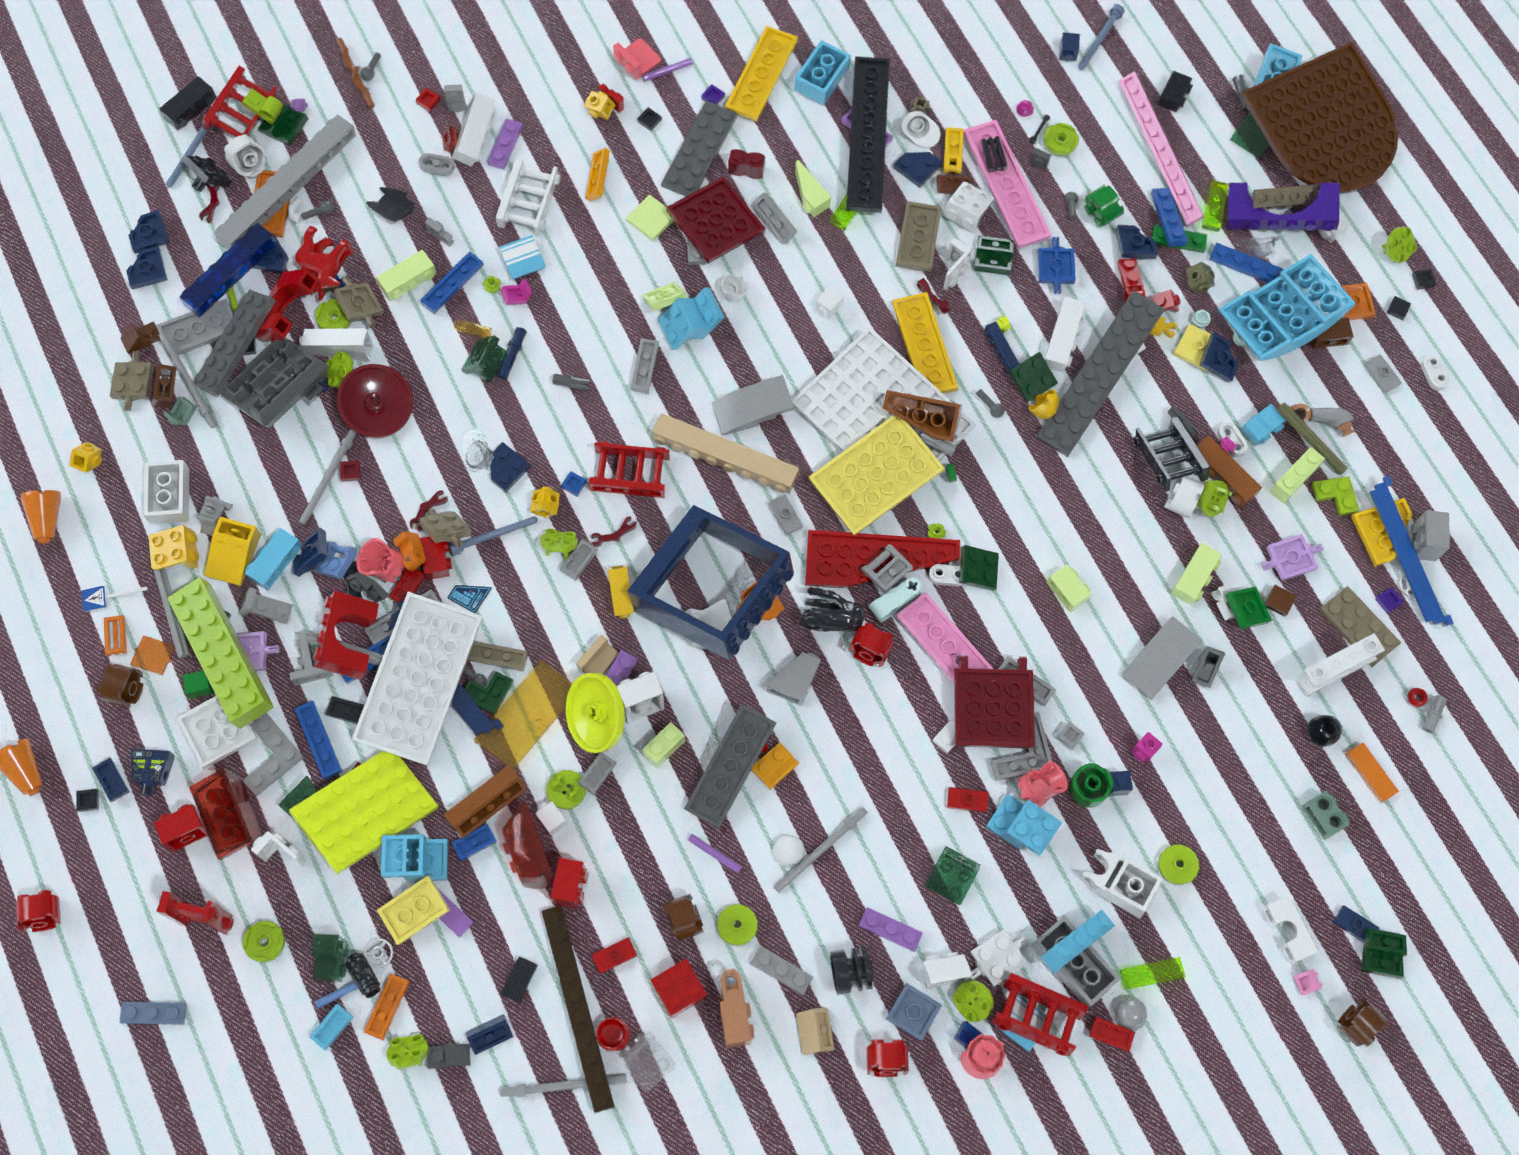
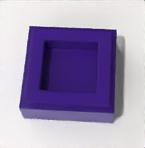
M713 84L701 95L703 101L716 105L725 98V92Z
M1392 587L1375 598L1387 614L1404 602Z

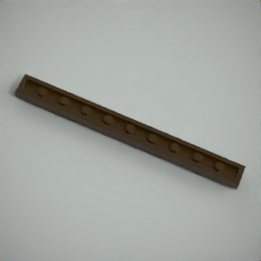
M562 906L542 910L594 1114L615 1108Z

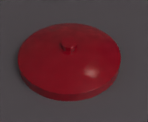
M367 364L352 370L343 379L338 389L337 408L345 425L356 434L372 439L385 438L400 431L409 420L413 409V394L406 379L393 368L381 364Z

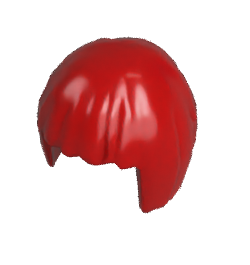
M619 1017L606 1018L600 1023L596 1031L598 1044L608 1052L620 1051L630 1041L631 1033L629 1026Z

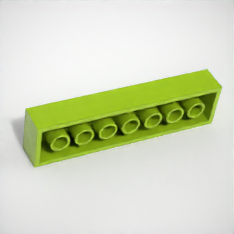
M199 577L167 597L229 722L242 729L273 709L274 705L211 584Z

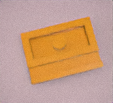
M779 742L753 766L751 771L771 790L795 769L799 762Z

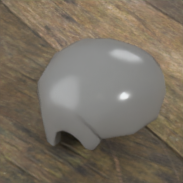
M1125 997L1120 1000L1115 1008L1118 1025L1132 1031L1142 1028L1147 1018V1010L1143 1002L1135 997Z

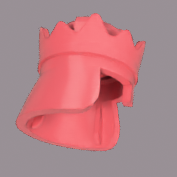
M372 538L367 541L357 556V569L359 573L365 576H376L384 583L387 581L395 583V579L401 575L405 566L402 562L401 551L389 548L379 538Z
M1053 761L1045 763L1040 771L1033 769L1017 779L1021 798L1026 802L1029 799L1040 808L1052 796L1065 792L1068 787L1067 778L1063 770Z
M980 1034L969 1043L967 1051L961 1053L960 1060L964 1070L969 1075L977 1079H988L996 1075L1003 1067L1006 1054L1001 1041L996 1040L992 1035Z

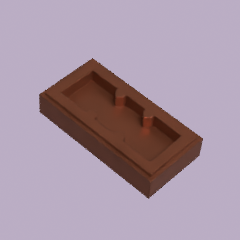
M938 174L936 176L937 193L954 194L963 182L972 185V178Z

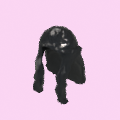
M808 588L807 593L835 599L841 604L842 608L832 601L807 598L804 603L805 605L829 608L831 610L817 608L806 610L803 612L800 621L802 626L809 630L823 632H855L862 626L865 612L860 603L847 601L831 590Z

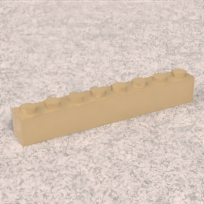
M663 413L660 414L652 431L653 440L660 445H668L677 452H686L692 458H701L710 465L721 466L727 472H736L745 479L756 480L760 485L771 486L780 493L786 492L790 494L799 475V467Z

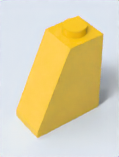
M627 565L607 567L615 616L619 615V618L631 617L630 614L634 613L627 592L630 588Z

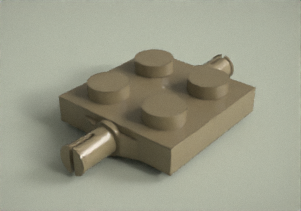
M348 275L343 276L341 280L345 286L334 289L333 295L348 321L365 320L369 328L375 327L376 323L372 317L382 315L384 310L368 283L353 284Z
M133 351L132 361L115 362L109 396L112 399L125 400L123 408L125 411H131L133 401L148 399L154 365L151 362H139L141 355L139 351Z
M430 509L428 516L422 517L419 520V525L435 543L451 541L456 547H461L463 541L460 539L471 536V529L455 511L438 514L434 509Z

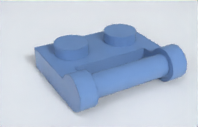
M332 541L327 542V557L315 566L314 571L321 575L342 580L357 555V549L352 546H340ZM336 552L345 554L343 559L334 557Z

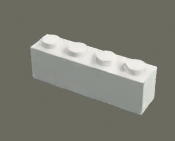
M476 92L472 97L452 155L453 159L470 167L475 162H479L482 155L480 149L484 147L487 140L485 133H488L492 124L489 122L490 118H493L496 112V108H494L496 100L479 92Z
M1064 296L1045 357V361L1050 369L1064 373L1065 368L1070 367L1073 358L1070 356V353L1075 351L1077 341L1074 339L1081 332L1082 325H1079L1080 320L1084 321L1087 310H1084L1086 302Z

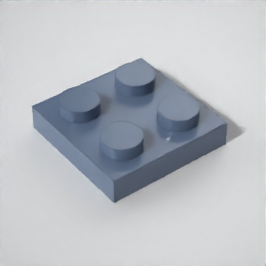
M906 983L885 1020L922 1042L942 1004Z

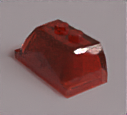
M222 768L189 787L218 860H223L254 843L258 837H263V830L244 783L235 773Z
M526 802L518 804L520 810L511 816L502 828L506 841L502 844L506 855H511L512 861L509 864L513 874L517 872L523 887L531 889L552 887L555 878Z

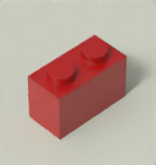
M430 536L420 538L426 558L423 566L427 580L450 576L449 570L453 569L451 558H447V552L450 551L448 541L435 543Z

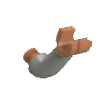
M1295 404L1290 407L1294 412H1299L1302 415V420L1305 423L1308 420L1330 423L1334 428L1338 427L1339 431L1343 432L1341 434L1342 437L1355 432L1354 429H1351L1353 426L1351 421L1354 418L1347 410L1341 408H1309L1305 404Z

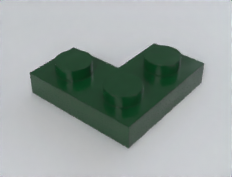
M496 671L487 688L469 680L464 689L481 709L496 715L514 680Z

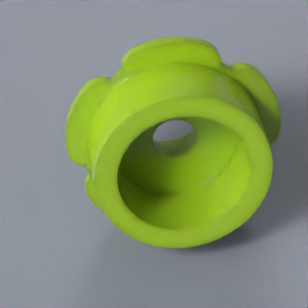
M489 276L483 281V286L489 293H496L500 289L501 281L499 278H495V276Z
M933 523L928 527L929 531L927 533L930 538L942 539L945 537L946 530L942 524Z

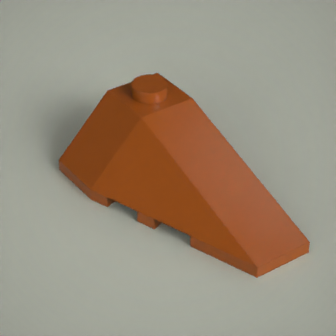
M886 390L883 409L933 438L953 442L963 405Z

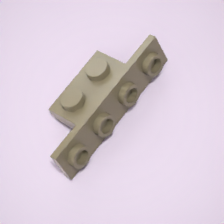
M1318 185L1254 189L1253 208L1266 207V209H1277V206L1291 208L1292 205L1313 203L1317 198Z

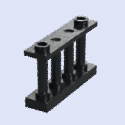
M1178 417L1170 419V427L1167 430L1144 436L1140 428H1136L1135 437L1133 438L1134 444L1140 449L1155 473L1158 484L1162 485L1166 492L1170 491L1171 480L1192 474L1197 475L1201 482L1208 480L1210 466ZM1166 437H1171L1175 440L1173 443L1152 448L1149 442ZM1175 449L1181 450L1183 453L1182 455L1161 461L1157 457L1158 454ZM1185 461L1191 465L1189 468L1168 473L1164 468Z

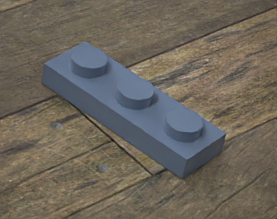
M122 1002L119 1023L185 1025L187 1004Z

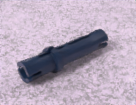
M516 327L512 339L507 344V352L496 374V377L501 380L507 381L517 354L522 349V343L527 334L524 328Z

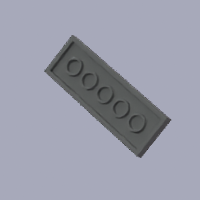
M705 101L661 182V187L685 197L699 190L737 119V113Z
M249 289L243 297L240 306L234 312L231 321L225 327L222 336L216 342L211 354L207 357L202 369L196 375L194 380L195 386L217 396L220 395L276 300Z
M741 704L684 809L720 829L777 722Z

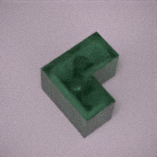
M314 934L311 955L315 957L313 975L315 981L342 983L343 977H346L347 967L344 965L345 956L349 954V944L340 935Z

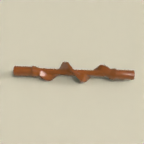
M336 39L340 52L343 54V64L353 73L351 77L353 84L362 91V98L365 100L368 108H374L375 104L371 98L369 88L364 86L358 74L361 67L354 66L343 39Z

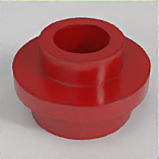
M1413 688L1408 692L1407 699L1412 706L1422 707L1427 703L1428 696L1425 690ZM1414 695L1419 697V701L1414 698Z

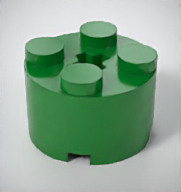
M1103 184L1085 197L1086 205L1084 209L1088 215L1092 214L1094 216V221L1099 228L1106 226L1124 214L1123 205L1119 206L1118 204L1119 196L1109 185L1105 187V184Z
M1095 763L1082 765L1069 782V792L1078 806L1087 808L1101 805L1110 795L1113 788V779L1109 771Z

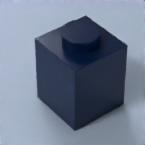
M1063 32L1060 41L1059 60L1068 62L1077 60L1080 34Z
M1130 770L1110 772L1113 779V788L1108 797L1128 795L1133 790Z

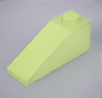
M799 160L796 161L795 173L803 208L807 213L815 217L831 206V196Z

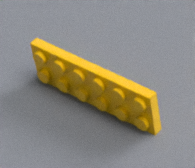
M766 25L725 108L736 112L737 115L757 122L798 42V37Z
M924 292L892 300V306L911 365L943 394L958 391L959 387L928 293Z

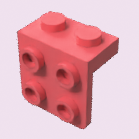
M641 38L626 48L619 42L613 45L614 59L635 80L661 63V58Z

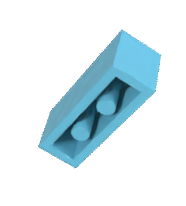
M280 528L272 534L266 547L261 548L255 561L247 566L246 576L249 580L268 591L303 547L301 542Z

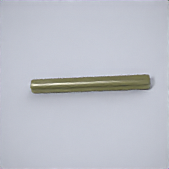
M1285 402L1277 408V411L1325 458V461L1339 475L1348 469Z

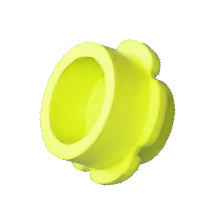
M999 316L996 322L1001 331L1006 333L1007 330L1011 329L1010 322L1007 316Z

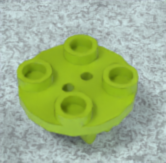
M1397 227L1390 233L1387 243H1384L1381 247L1386 249L1384 254L1388 255L1391 261L1403 263L1416 251L1417 244L1415 243L1411 228Z
M339 351L326 361V364L329 366L327 373L328 385L339 388L346 375L353 370L354 363L347 352Z
M1207 480L1198 499L1197 507L1201 509L1204 515L1209 517L1217 516L1220 513L1224 514L1225 510L1223 509L1227 504L1228 496H1231L1232 492L1228 491L1227 485L1223 481Z
M547 529L546 533L540 537V545L546 549V556H550L551 551L565 552L564 558L567 559L570 556V551L575 550L578 546V539L576 538V533L571 531L557 532L555 529Z
M562 770L555 773L547 784V795L550 802L552 801L560 809L572 810L577 807L586 795V790L578 785L582 777L572 770Z
M977 980L963 982L953 995V1001L958 1011L968 1022L982 1021L992 1013L994 1004L990 990Z
M421 1034L393 1038L386 1052L388 1063L397 1067V1070L417 1064L418 1066H423L422 1061L429 1051L427 1041L424 1040Z

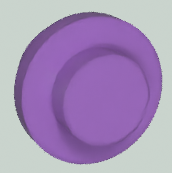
M304 98L291 100L290 108H294L295 111H304L305 107H308V103H306Z

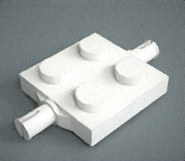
M1005 929L971 950L970 953L976 962L977 968L971 971L973 976L970 979L974 980L982 974L987 978L991 986L994 987L1005 980L1010 973H1015L1027 965L1020 952V948L1029 943L1028 939L1025 940L1026 936L1014 942Z

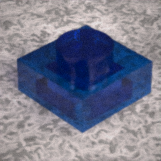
M963 1021L953 1039L965 1049H968L969 1043L983 1033L968 1021Z

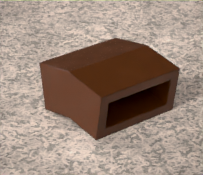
M1274 585L1264 604L1266 608L1285 617L1288 615L1297 595Z

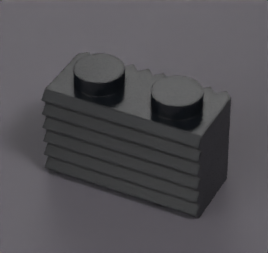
M1173 70L1160 96L1158 106L1174 111V113L1178 111L1179 107L1183 108L1187 99L1184 96L1185 94H1190L1193 87L1191 84L1193 78Z

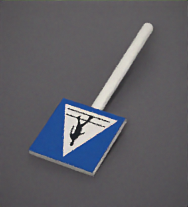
M105 586L82 590L83 612L107 608V598L146 591L148 588L141 587L106 595Z

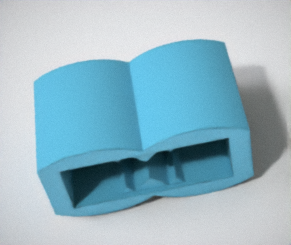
M1270 404L1246 422L1241 430L1255 445H1258L1260 442L1263 445L1271 438L1270 435L1273 432L1277 434L1285 427L1283 424L1286 419L1277 411L1273 404Z

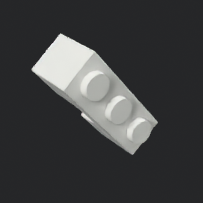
M1289 895L1262 908L1271 927L1277 924H1284L1290 928L1292 933L1291 940L1282 945L1290 964H1294L1318 952L1315 939L1310 937L1307 931V924L1303 918H1300L1297 912V905L1293 899H1290Z

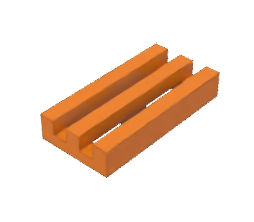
M124 615L104 618L105 655L107 657L113 654H127L126 621ZM118 620H119V625H120V644H121V648H120V649H119V639H118ZM112 621L114 641L113 650H111L110 622Z

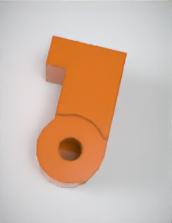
M403 531L393 540L394 545L400 548L403 557L402 562L408 570L414 571L425 562L424 550L417 533Z

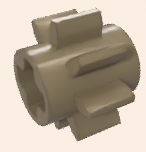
M923 96L914 97V102H910L909 105L910 112L921 111L924 114L930 113V101H927Z

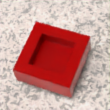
M425 88L415 99L417 105L429 112L441 100L438 94L428 88Z

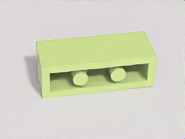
M422 249L376 276L379 287L391 302L394 299L400 298L407 291L417 288L424 281L432 279L437 273L434 264Z
M1310 447L1274 485L1270 493L1285 504L1319 468L1325 458Z
M1201 543L1171 595L1189 605H1192L1195 600L1198 602L1204 593L1201 589L1204 585L1208 586L1213 578L1210 575L1212 570L1216 571L1220 566L1221 561L1219 558L1222 554Z

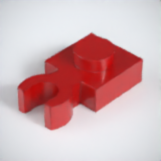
M602 83L598 89L607 94L613 101L615 111L618 113L624 110L623 96L620 93H616L613 89L609 90Z

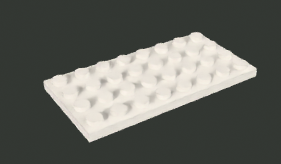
M408 592L351 740L428 766L483 617Z

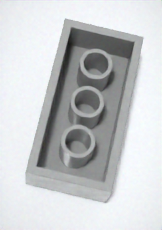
M1063 916L1040 936L1031 947L1041 957L1076 928ZM1091 945L1055 973L1081 1003L1088 1005V1008L1121 980L1119 975Z

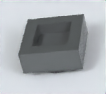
M1035 148L1030 163L1046 170L1051 154Z

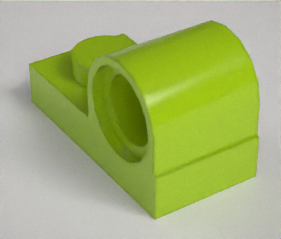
M252 88L241 103L271 125L283 108V104L275 97L269 96L265 98Z

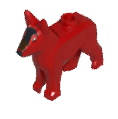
M310 225L303 235L301 247L295 254V261L300 269L307 268L320 279L314 292H318V298L321 301L327 292L341 287V283L335 277L339 273L345 259L349 255H353L354 250L353 248L350 249L351 244L348 241L342 239L339 245L329 254L323 253L334 242L324 237L314 244L313 237L318 229Z

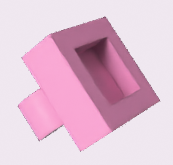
M1314 969L1294 976L1302 996L1322 989V983H1319L1316 976L1318 973Z

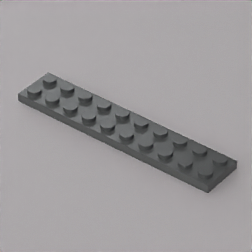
M1133 290L1060 400L1056 414L1046 421L1036 439L1064 456L1069 457L1156 325L1165 308Z

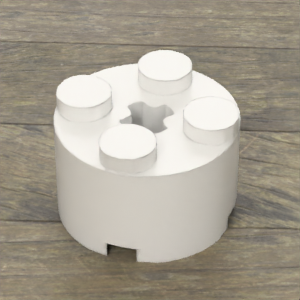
M246 134L235 137L224 148L228 164L242 176H257L266 167L265 163L268 159L266 150L255 139Z
M1188 476L1178 478L1174 488L1171 489L1167 497L1168 500L1164 507L1189 518L1198 503V498L1202 494L1205 484Z

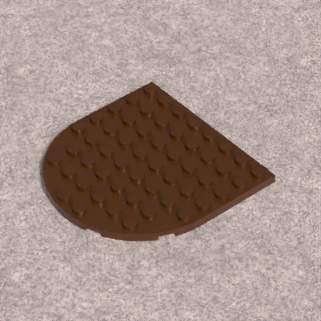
M1349 42L1244 90L1240 94L1275 155L1284 167L1305 184L1318 185V190L1321 183H1340V193L1362 190L1382 177L1394 160L1398 146V131H1396L1394 123L1396 119L1394 112L1353 42Z

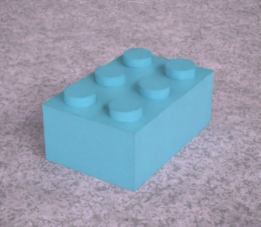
M821 40L796 75L794 90L825 105L849 70L851 55Z

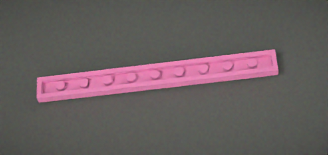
M1134 71L1119 80L1183 219L1189 227L1205 217L1138 75Z

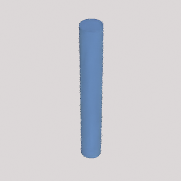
M352 982L316 1000L315 1004L317 1008H320L357 990L358 987L355 982Z

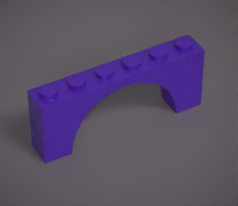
M1229 182L1227 229H1287L1290 231L1296 229H1306L1308 231H1331L1338 229L1340 221V183H1321L1319 194L1309 207L1298 213L1279 215L1270 213L1262 208H1253V199L1249 194L1247 182Z

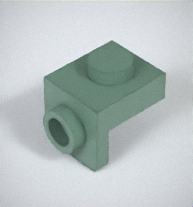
M179 396L171 412L165 411L163 415L174 426H187L197 406L184 396Z

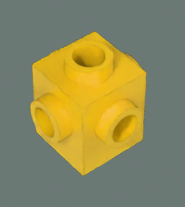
M591 91L584 107L589 111L588 114L590 116L608 120L615 104L607 94L601 91L599 93Z
M86 442L73 448L69 466L85 473L100 465L102 449Z
M542 487L533 491L530 512L543 518L557 515L560 493L553 491L550 487Z

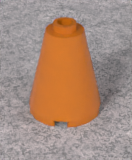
M38 490L21 493V501L34 540H38L39 544L50 543V540L55 537L61 492L56 490L38 492Z
M25 738L17 741L19 745L12 746L9 744L0 749V771L23 795L31 797L41 791L40 787L43 784L29 739Z

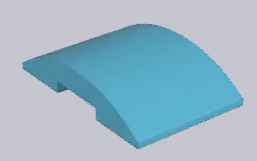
M1309 254L1281 271L1278 278L1253 293L1250 291L1244 293L1219 308L1218 311L1261 361L1287 354L1313 340L1349 312L1355 305V301L1316 258Z

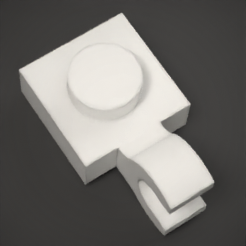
M1221 586L1218 587V590L1211 592L1213 598L1219 601L1216 604L1224 620L1235 618L1225 597L1228 594L1227 588Z

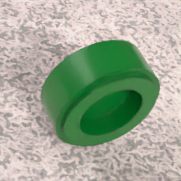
M946 464L949 482L957 481L954 464Z

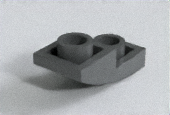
M356 572L346 577L352 589L358 593L365 590L367 596L376 603L389 596L377 582L361 573Z

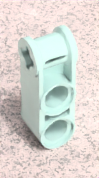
M916 578L907 579L889 590L882 597L873 601L869 605V609L880 623L887 620L892 614L900 611L919 596L921 590L920 581Z

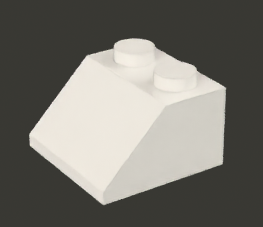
M958 952L948 953L946 958L938 959V956L927 957L926 961L922 963L927 989L966 982L972 977L965 955H958Z

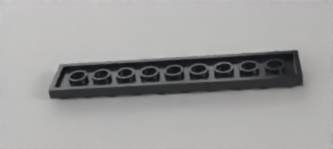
M855 56L847 211L882 213L890 58Z

